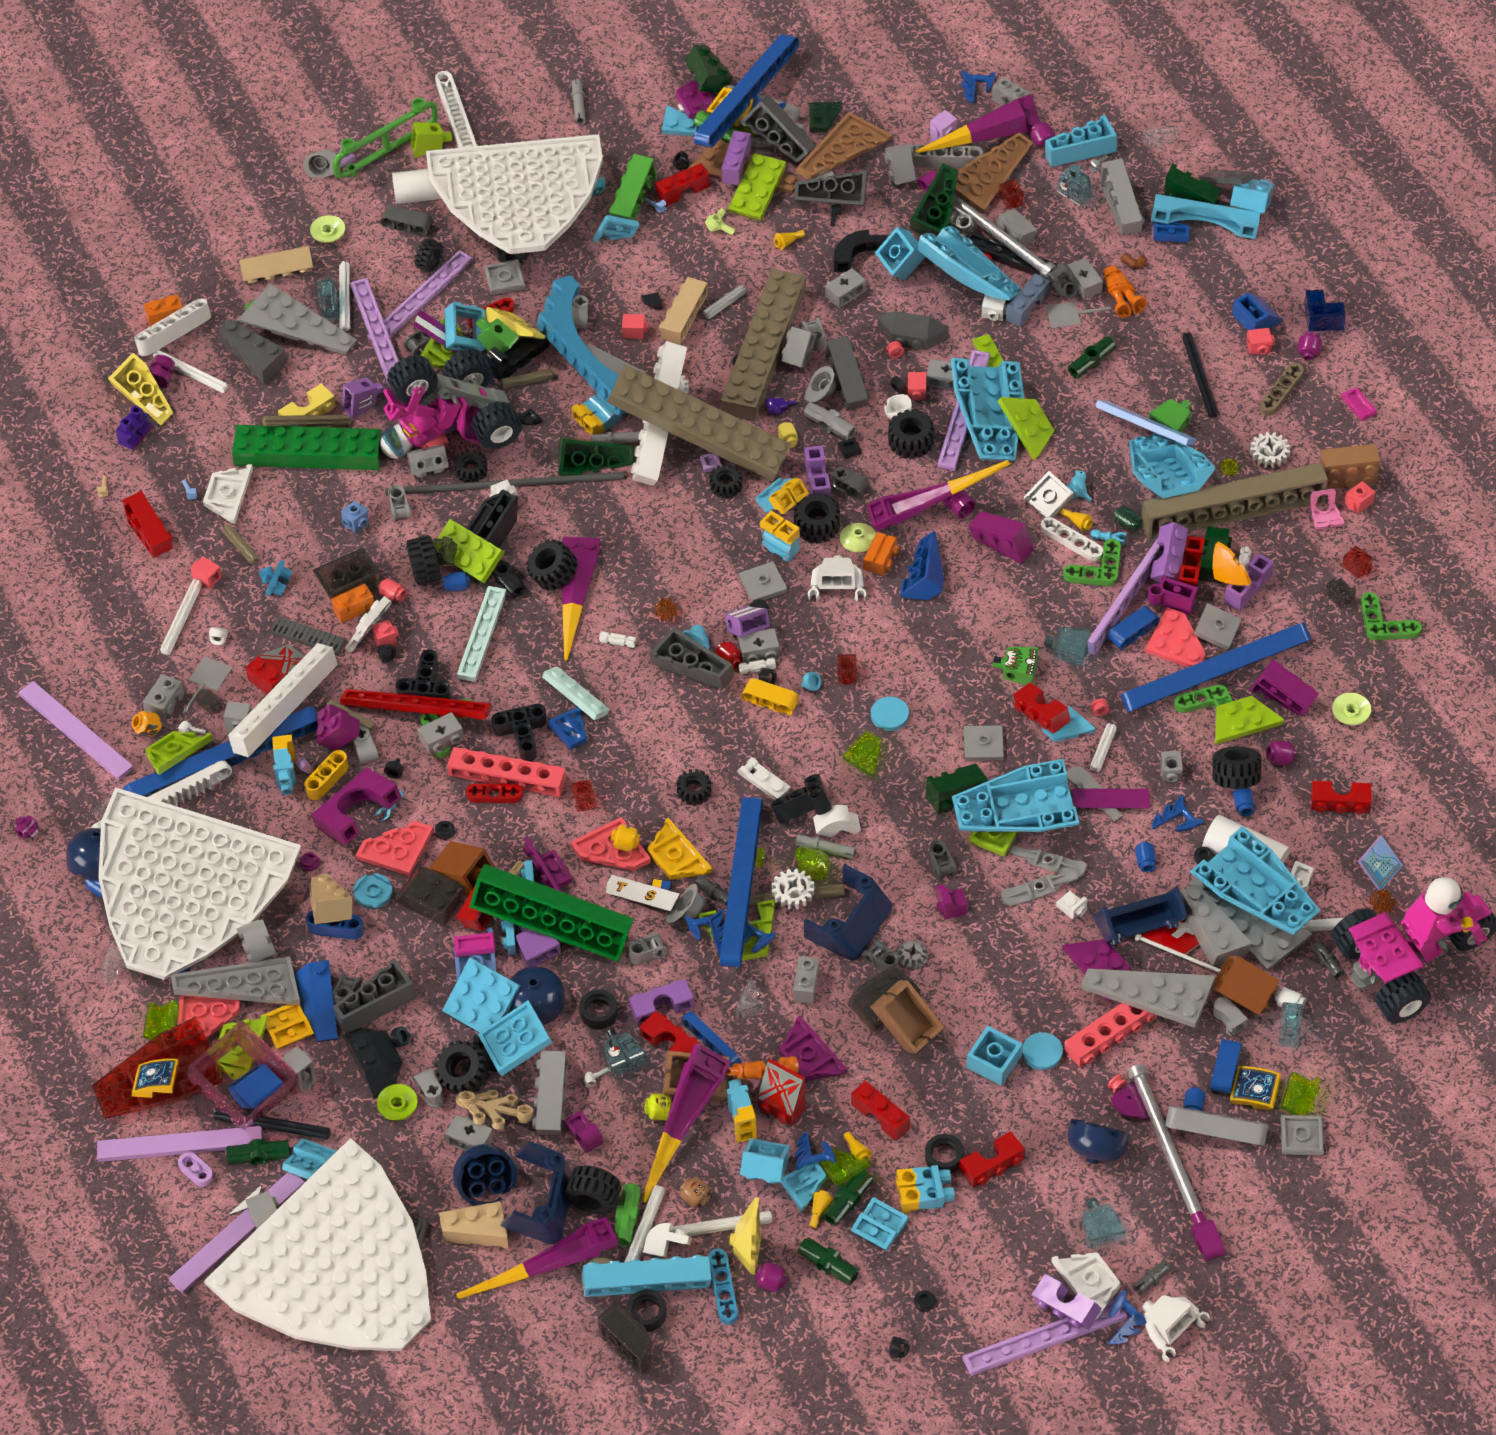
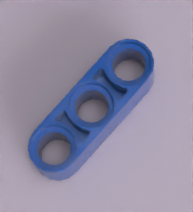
M1143 606L1114 626L1109 631L1107 638L1120 650H1124L1123 647H1128L1138 640L1139 636L1142 637L1152 630L1153 626L1156 627L1160 622V617L1149 607Z
M313 910L306 915L308 930L314 935L355 940L361 938L364 934L362 919L357 915L352 914V919L322 924H314Z
M1221 1039L1210 1090L1226 1094L1231 1093L1242 1042Z

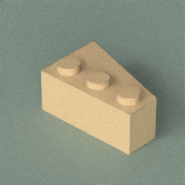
M319 874L316 877H311L310 901L313 909L314 924L352 919V897L328 874Z
M501 1201L439 1213L444 1242L468 1245L480 1244L487 1247L500 1246L509 1249L506 1228L501 1227V1222L504 1220Z

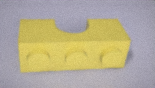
M321 383L307 392L308 406L298 407L291 402L278 410V415H324L336 407L335 396Z

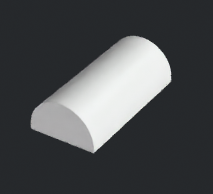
M428 169L392 173L396 205L442 199L429 180Z
M1217 815L1206 833L1202 847H1208L1214 854H1218L1227 846L1229 837L1243 825L1222 815ZM1243 826L1272 849L1282 863L1285 862L1291 852L1290 847Z

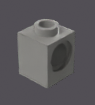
M1181 751L1161 752L1162 781L1176 782L1182 780Z

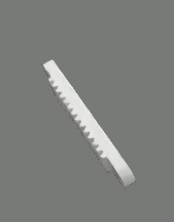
M447 71L437 73L435 76L436 86L458 148L477 146L451 73ZM443 78L448 79L446 82H441L440 80Z
M219 761L148 798L178 806L177 802L184 803L185 798L191 800V795L197 797L199 791L205 793V788L211 790L213 784L229 777L232 769L227 761ZM101 821L95 823L91 828H101Z

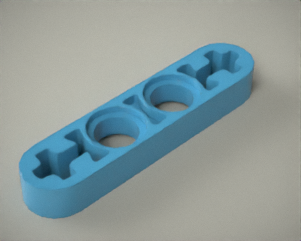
M714 1249L709 1254V1263L718 1315L723 1324L731 1325L737 1321L738 1311L728 1256L724 1250ZM715 1256H720L721 1267H717ZM718 1274H725L727 1279L720 1282L716 1280V1276ZM727 1292L731 1297L728 1300H722L719 1298V1295ZM725 1306H729L730 1318H727L725 1315Z

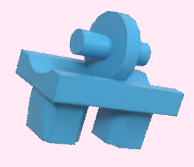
M279 561L275 572L272 571L273 568L271 566L260 570L261 582L264 584L267 581L270 582L265 595L270 596L271 593L282 596L286 584L277 580L279 578L288 582L292 573L290 569L283 567L284 561Z

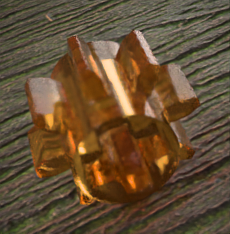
M661 598L659 603H655V616H660L661 621H671L673 616H677V603H673L671 598Z
M1384 889L1377 892L1373 891V896L1370 897L1369 904L1373 905L1372 910H1376L1380 914L1385 911L1391 912V908L1395 903V899L1391 898L1392 892Z

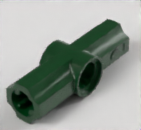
M1109 336L1104 337L1094 346L1086 347L1084 354L1068 366L1070 375L1075 379L1080 378L1090 369L1097 368L1100 361L1116 349L1113 339Z
M253 1139L249 1144L227 1146L228 1165L250 1163L252 1165L263 1163L264 1165L270 1160L287 1159L290 1157L289 1141L266 1142L264 1139Z
M858 1169L846 1185L843 1184L839 1187L834 1200L822 1213V1217L832 1226H837L850 1210L853 1211L855 1209L853 1207L855 1204L860 1203L863 1193L873 1182L870 1174L864 1169Z
M809 1237L805 1238L798 1248V1254L814 1263L819 1271L823 1270L826 1272L825 1275H833L848 1286L856 1280L859 1274V1269L842 1259L838 1251L831 1247L826 1249Z

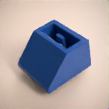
M1247 293L1233 302L1232 315L1247 330L1270 329L1283 322V319L1260 296Z
M258 1064L227 1086V1089L239 1107L257 1109L264 1104L263 1100L267 1097L277 1095L284 1084L265 1064Z

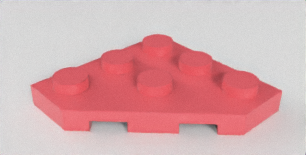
M1167 607L1145 652L1185 667L1203 662L1206 656L1197 636L1193 635L1194 630L1185 613Z
M622 817L571 841V847L581 861L635 871L651 863V858L639 841L637 848H633L631 852L614 848V841L610 840L613 829L617 830L621 824L628 826Z
M414 821L408 823L407 827L389 830L382 833V836L374 839L371 837L365 839L356 853V860L410 877L434 832L433 826Z
M180 995L176 1048H197L222 1028L224 1024L240 1013L241 1000Z

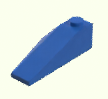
M933 530L920 539L913 555L916 560L907 569L908 572H911L908 579H903L901 584L900 596L902 598L930 600L934 596L940 595L943 591L944 576L937 535Z
M329 960L309 962L294 973L300 1006L318 1042L337 1040L338 1034L333 1010L334 995Z

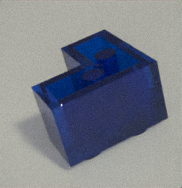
M1323 289L1305 290L1304 310L1308 332L1344 330L1346 318L1344 302L1326 303Z

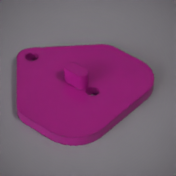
M1128 1083L1112 1096L1111 1103L1113 1107L1123 1116L1145 1120L1150 1119L1147 1116L1148 1113L1135 1083Z

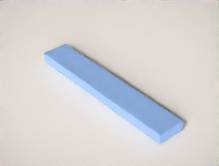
M1097 400L1096 408L1181 444L1193 446L1196 443V438L1111 402Z

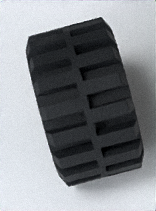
M904 410L903 413L899 412L897 416L894 415L888 426V444L893 452L896 451V455L902 454V458L910 456V459H914V456L920 458L922 453L926 455L928 450L932 449L934 444V425L932 419H929L927 414L923 415L924 412H916V410ZM914 432V433H917V434H916V435H907V434H905V433Z
M816 493V495L808 494V497L805 496L802 501L797 503V506L794 507V525L800 528L799 537L803 536L805 541L810 539V543H814V541L822 543V540L827 542L829 537L833 539L835 533L838 534L840 528V507L837 502H834V498H828V495H820V493ZM813 516H821V517H824V518L818 519V520L811 519V517H813Z
M426 535L407 540V552L417 585L439 581L441 573L432 538Z
M555 539L551 541L546 540L544 543L538 544V547L533 549L532 554H529V560L526 562L528 565L526 567L528 575L547 591H555L557 588L561 589L563 585H567L568 581L573 579V574L576 573V567L578 566L576 556L561 541H556Z
M1240 746L1219 749V751L1213 754V781L1220 786L1232 789H1243L1257 785L1261 781V754L1254 749Z
M458 1040L456 1044L451 1042L448 1044V1048L443 1047L441 1049L443 1053H438L437 1055L439 1061H435V1066L438 1068L435 1070V1074L438 1076L439 1082L455 1094H459L461 1091L473 1092L475 1090L478 1092L481 1090L479 1087L481 1085L485 1086L486 1082L484 1080L485 1078L489 1079L490 1076L487 1073L490 1070V1065L487 1064L489 1060L485 1056L486 1054L476 1045L465 1040L464 1042ZM470 1059L471 1066L469 1071L462 1077H455L454 1070L456 1065L461 1060Z
M589 1165L578 1166L572 1172L565 1190V1196L569 1202L583 1211L606 1215L614 1210L622 1185L616 1176L602 1168Z

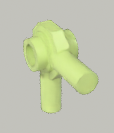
M723 208L719 209L717 214L708 216L705 224L710 231L722 230L733 236L736 229L724 224L722 217L726 211Z

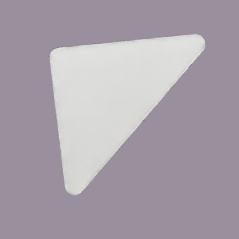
M261 1186L257 1188L246 1199L258 1195L260 1193ZM244 1200L230 1214L246 1209V1201Z

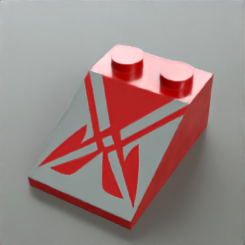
M289 644L261 654L245 667L248 680L268 695L305 656Z
M769 1059L758 1094V1108L766 1115L771 1114L783 1124L788 1123L793 1126L806 1108L805 1077Z

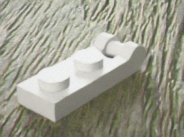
M753 757L747 761L745 766H741L738 769L739 775L774 800L791 791V786L761 766ZM752 769L756 771L754 774L750 773Z

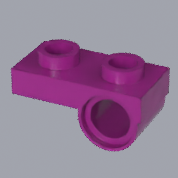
M581 1110L564 1120V1125L586 1154L604 1144L599 1128L594 1123L591 1124Z

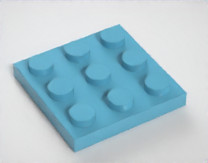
M469 958L442 1011L481 1032L507 1015L521 985L474 958Z
M526 1001L478 1033L501 1076L553 1043L529 1001Z

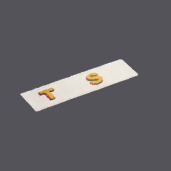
M611 875L606 887V893L668 911H671L679 896V893Z

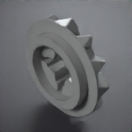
M916 939L911 942L907 940L906 943L900 944L897 950L899 963L910 969L923 966L928 960V948L923 943H918ZM914 948L915 954L914 956H912V959H910L911 950H913Z

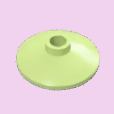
M322 216L311 224L310 233L319 242L331 243L339 240L344 235L345 224L336 216Z
M853 523L841 531L840 542L845 549L851 552L868 551L876 532L867 524Z
M1344 693L1334 700L1332 711L1340 722L1347 725H1359L1369 718L1371 705L1360 694Z

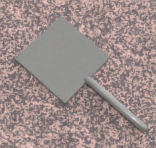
M1075 301L1045 305L1051 328L1081 324L1079 314L1111 310V307L1078 311Z
M204 657L189 681L200 684V687L185 707L184 712L189 710L204 686L217 691L233 667Z

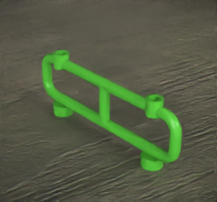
M415 98L412 100L413 110L355 143L351 138L344 139L341 142L342 151L333 159L334 175L337 178L356 177L359 169L411 140L412 131L390 143L388 132L425 110L431 108L432 116L428 122L436 123L438 120V107L433 101L425 102L423 98ZM382 136V149L356 164L347 165V169L340 172L339 163L344 157Z

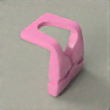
M1335 489L1311 492L1310 510L1315 530L1326 529L1329 526L1332 528L1344 525V520L1340 516L1341 514L1335 504ZM1323 494L1328 495L1329 508L1325 512L1316 507L1318 497Z

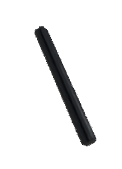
M1183 333L1182 339L1208 416L1216 417L1218 409L1192 333Z
M215 1108L213 1113L215 1120L248 1126H261V1128L309 1137L327 1140L331 1134V1130L328 1127L221 1108Z

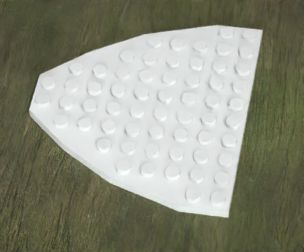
M599 134L426 151L429 180L450 212L477 235L509 254L545 251L573 224L591 199L603 163Z
M115 787L101 820L99 883L109 927L126 968L165 980L171 977L172 974L183 971L211 956L239 935L236 928L255 921L284 888L295 866L301 845Z
M351 1138L204 1280L205 1285L239 1314L298 1340L345 1349L402 1351L431 1320L426 1269L413 1221L382 1166Z

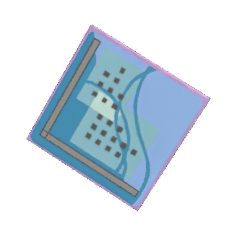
M1382 835L1377 838L1358 860L1360 866L1379 891L1387 885L1403 866Z

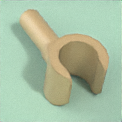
M103 476L102 486L96 487L99 498L108 496L107 476Z

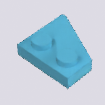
M670 106L666 107L662 134L694 136L698 126L694 125L695 119L688 118L685 113Z
M606 215L593 236L594 242H599L600 238L610 237V240L633 237L639 228V222Z
M1069 706L1071 722L1054 734L1043 728L1042 732L1054 742H1059L1066 738L1079 737L1080 734L1084 733L1092 734L1095 732V727Z
M811 1163L800 1170H795L784 1176L781 1184L799 1211L803 1212L813 1199L814 1192H818L826 1181L827 1175L819 1163Z

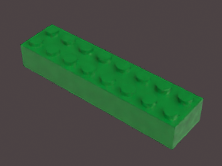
M236 425L232 457L234 466L250 464L255 467L379 470L382 454L380 448L382 430L370 428Z
M484 864L477 878L469 906L475 910L619 962L634 921V918L487 864Z

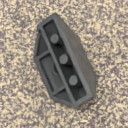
M898 311L878 315V329L890 343L898 341L902 347L928 350L949 338V326L943 325L940 321L929 316Z

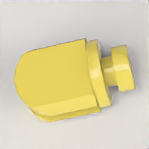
M789 422L780 424L778 426L779 438L791 443L789 448H794L798 441V434L794 425Z

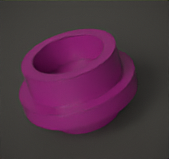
M306 852L300 858L299 862L303 870L312 871L319 866V858L312 852Z

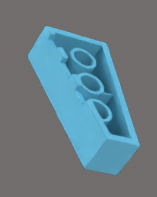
M1105 115L1101 116L1100 120L1096 122L1093 120L1087 122V125L1082 128H1073L1072 132L1068 134L1064 132L1045 140V157L1051 167L1117 152V135Z

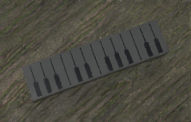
M1212 169L1199 176V179L1209 183L1243 185L1256 176L1254 171Z
M279 616L270 629V634L312 648L317 643L333 647L336 656L339 655L346 643V639Z

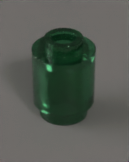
M1126 506L1119 507L1114 512V521L1129 531H1136L1142 523L1140 516Z

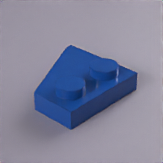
M1154 221L1153 241L1189 242V226L1177 222L1166 224Z
M579 707L549 720L548 726L569 750L586 743V733Z

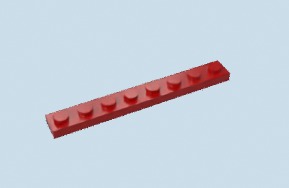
M346 689L340 697L341 705H348L349 707L359 706L368 709L379 708L387 711L398 710L421 714H438L439 716L452 712L458 718L468 717L477 720L486 719L492 710L491 703L355 689Z

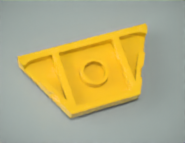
M667 818L664 822L665 825L661 831H658L655 840L647 848V854L670 880L712 873V867L674 823Z

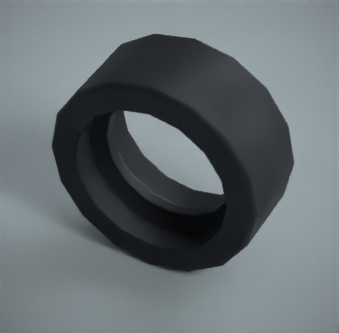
M601 989L593 990L586 993L580 1001V1017L589 1028L596 1030L605 1029L616 1021L618 1016L617 1000L610 992ZM602 1001L610 1005V1012L603 1017H594L587 1013V1007L594 1002Z
M938 1134L932 1137L925 1147V1162L927 1166L938 1165L939 1170H950V1174L959 1169V1161L964 1158V1148L961 1141L950 1134ZM940 1145H947L955 1149L957 1156L951 1162L942 1163L933 1158L932 1152L934 1148Z
M649 1289L640 1290L629 1298L626 1305L628 1321L636 1330L643 1332L654 1331L665 1322L667 1316L666 1302L662 1295L656 1291ZM643 1301H651L657 1304L659 1313L653 1319L642 1320L635 1316V1306Z

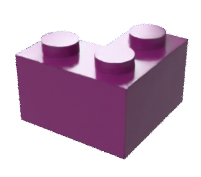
M329 704L318 712L317 744L336 751L359 736L360 720L349 715L347 711Z

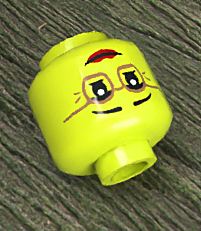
M651 1094L645 1100V1114H648L651 1120L666 1121L672 1106L670 1095Z

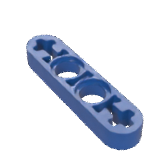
M689 1011L681 1017L683 1025L699 1040L702 1039V1043L720 1056L729 1057V1061H731L729 1067H732L735 1063H741L738 1054L693 1012Z

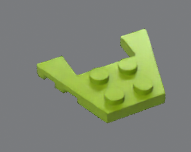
M774 899L757 902L760 920L749 922L754 928L766 934L772 931L775 909ZM716 910L699 913V918L710 917L716 914ZM709 924L703 925L713 940ZM752 935L744 944L742 961L768 956L770 943L760 951L753 953L752 948L760 939Z

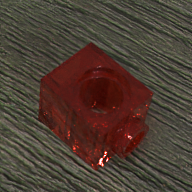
M1016 179L999 184V196L1006 209L1017 208L1023 205V192Z
M1355 545L1344 555L1342 567L1360 579L1363 575L1367 576L1372 571L1373 557Z
M837 654L838 683L845 685L857 683L856 654Z
M581 780L571 783L577 812L595 809L596 800L591 781Z

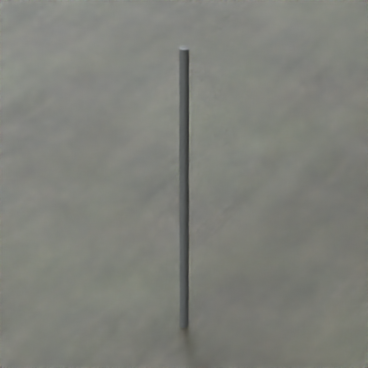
M623 472L541 477L508 480L511 486L517 487L624 479ZM505 480L407 486L403 488L405 494L487 489ZM385 488V495H388L389 488Z

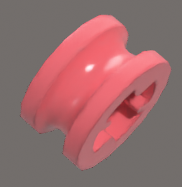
M894 341L886 347V351L891 359L901 357L904 353V349L898 341Z
M1100 698L1092 702L1091 709L1095 716L1105 715L1110 711L1106 699Z
M1118 1074L1109 1081L1107 1087L1113 1089L1115 1094L1127 1085L1128 1081L1123 1079L1121 1074Z

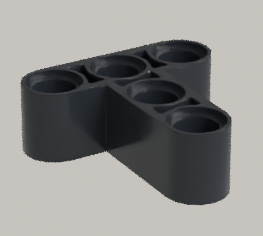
M426 649L421 653L416 679H399L395 684L396 694L451 699L449 684L444 681H436L439 668L436 651Z
M532 704L495 713L491 718L494 734L498 736L514 734L520 758L524 761H534L537 757L532 729L541 728L546 725L547 715L545 706L542 704Z
M819 774L807 777L804 780L805 787L772 801L771 807L779 823L787 822L812 810H815L817 815H822L832 809L828 791Z

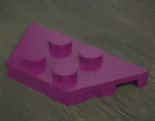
M694 79L677 89L675 94L688 118L695 119L697 113L701 110L706 112L715 99L711 92L699 91V83L695 82Z
M1104 939L1062 946V950L1084 975L1087 969L1130 970V966ZM1105 997L1108 1002L1112 1001V999Z
M799 1015L792 1030L790 1029L787 1039L781 1044L779 1054L782 1057L795 1056L799 1064L798 1074L805 1077V1081L846 1074V1066Z

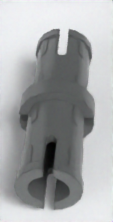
M703 874L699 875L695 884L707 892L709 897H714L727 906L729 893L723 890L720 884L710 881Z
M1322 941L1316 942L1312 946V950L1321 960V965L1327 968L1334 979L1341 977L1344 974V970L1336 962L1334 954L1327 950Z
M1163 1259L1152 1270H1147L1145 1276L1132 1285L1135 1291L1139 1289L1137 1293L1141 1296L1152 1285L1156 1286L1160 1279L1172 1270L1169 1263L1165 1265L1167 1261Z

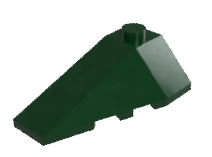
M942 163L911 218V229L923 235L931 233L938 236L942 228L949 225L958 176L957 169Z
M560 436L558 475H583L582 473L593 471V473L599 472V469L610 467L614 469L632 465L635 446Z

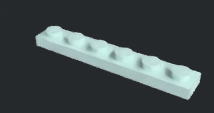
M488 586L457 673L458 679L476 682L507 594L506 589Z

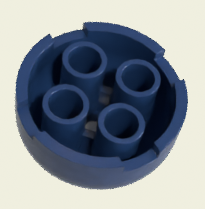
M101 828L85 829L77 833L70 840L66 850V865L74 875L81 874L89 876V880H99Z
M532 966L521 969L510 978V980L521 985V987L517 991L508 1013L529 1001L543 1025L552 1022L559 1016L566 1001L565 989L561 979L553 971L544 967Z
M1073 1118L1070 1120L1067 1132V1140L1071 1149L1075 1153L1086 1157V1161L1093 1164H1098V1161L1113 1162L1120 1159L1125 1154L1131 1134H1125L1121 1130L1090 1122L1086 1123L1083 1120Z
M478 1144L468 1148L459 1156L453 1169V1181L456 1190L472 1206L502 1200L500 1197L491 1202H482L474 1199L473 1197L478 1198L485 1193V1185L491 1193H502L501 1195L511 1189L513 1190L517 1179V1170L512 1159L503 1149L492 1144ZM500 1174L504 1177L505 1182L499 1176ZM498 1181L497 1185L493 1187L492 1184Z

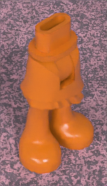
M1115 265L1103 270L1108 293L1117 302L1115 307L1116 315L1120 318L1131 316V309L1134 314L1141 313L1147 306L1146 298L1141 295H1134L1136 289ZM1124 296L1127 297L1130 305L1124 300Z
M795 1056L780 1057L777 1063L798 1073L799 1064ZM763 1060L735 1063L732 1067H728L725 1075H732L736 1079L761 1080L763 1079L766 1066Z

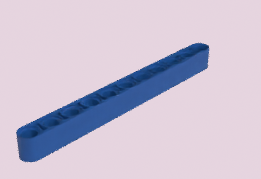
M784 34L779 35L696 130L694 134V143L696 145L710 148L715 146L747 109L746 106L750 105V99H754L755 94H760L799 47L798 37Z
M1302 622L1121 694L1120 697L1127 713L1132 710H1137L1150 703L1165 699L1167 696L1175 695L1183 690L1198 686L1200 683L1208 682L1218 676H1223L1234 670L1246 667L1251 663L1266 659L1268 656H1273L1284 650L1299 646L1301 643L1312 640L1305 622Z
M307 707L289 715L249 757L233 753L229 740L180 761L160 775L154 772L124 786L123 790L149 797L219 761H227L229 766L232 767L243 762L244 759L248 760L260 755L263 751L272 750V737L292 735V739L295 740L298 736L302 737L314 732L313 730L318 729V714L313 707Z
M742 797L720 952V966L741 967L762 817V798Z

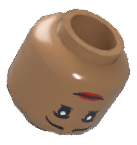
M688 1177L679 1189L681 1191V1199L693 1208L699 1204L704 1206L710 1199L708 1195L710 1187L699 1177Z

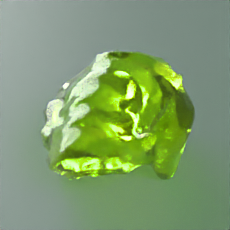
M804 846L796 849L795 857L798 862L797 868L799 873L805 871V876L810 875L811 880L814 881L824 880L828 876L830 859L823 850Z

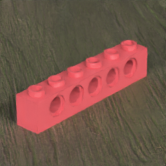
M453 747L447 764L449 776L489 784H516L525 791L557 797L561 796L566 781L565 768L560 766L524 761L520 758L514 759L503 755L488 754L483 751H472L466 748Z
M1121 1003L1067 1039L1064 1051L1079 1067L1084 1064L1088 1065L1094 1061L1097 1055L1107 1053L1112 1045L1123 1042L1127 1035L1132 1032H1138L1143 1024L1153 1022L1158 1015Z

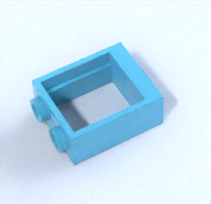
M454 302L445 309L446 349L460 352L470 348L478 349L480 352L486 349L477 338L482 330L475 324L482 316L485 318V309L478 308L475 305H463L460 302ZM456 316L472 319L473 339L457 336Z

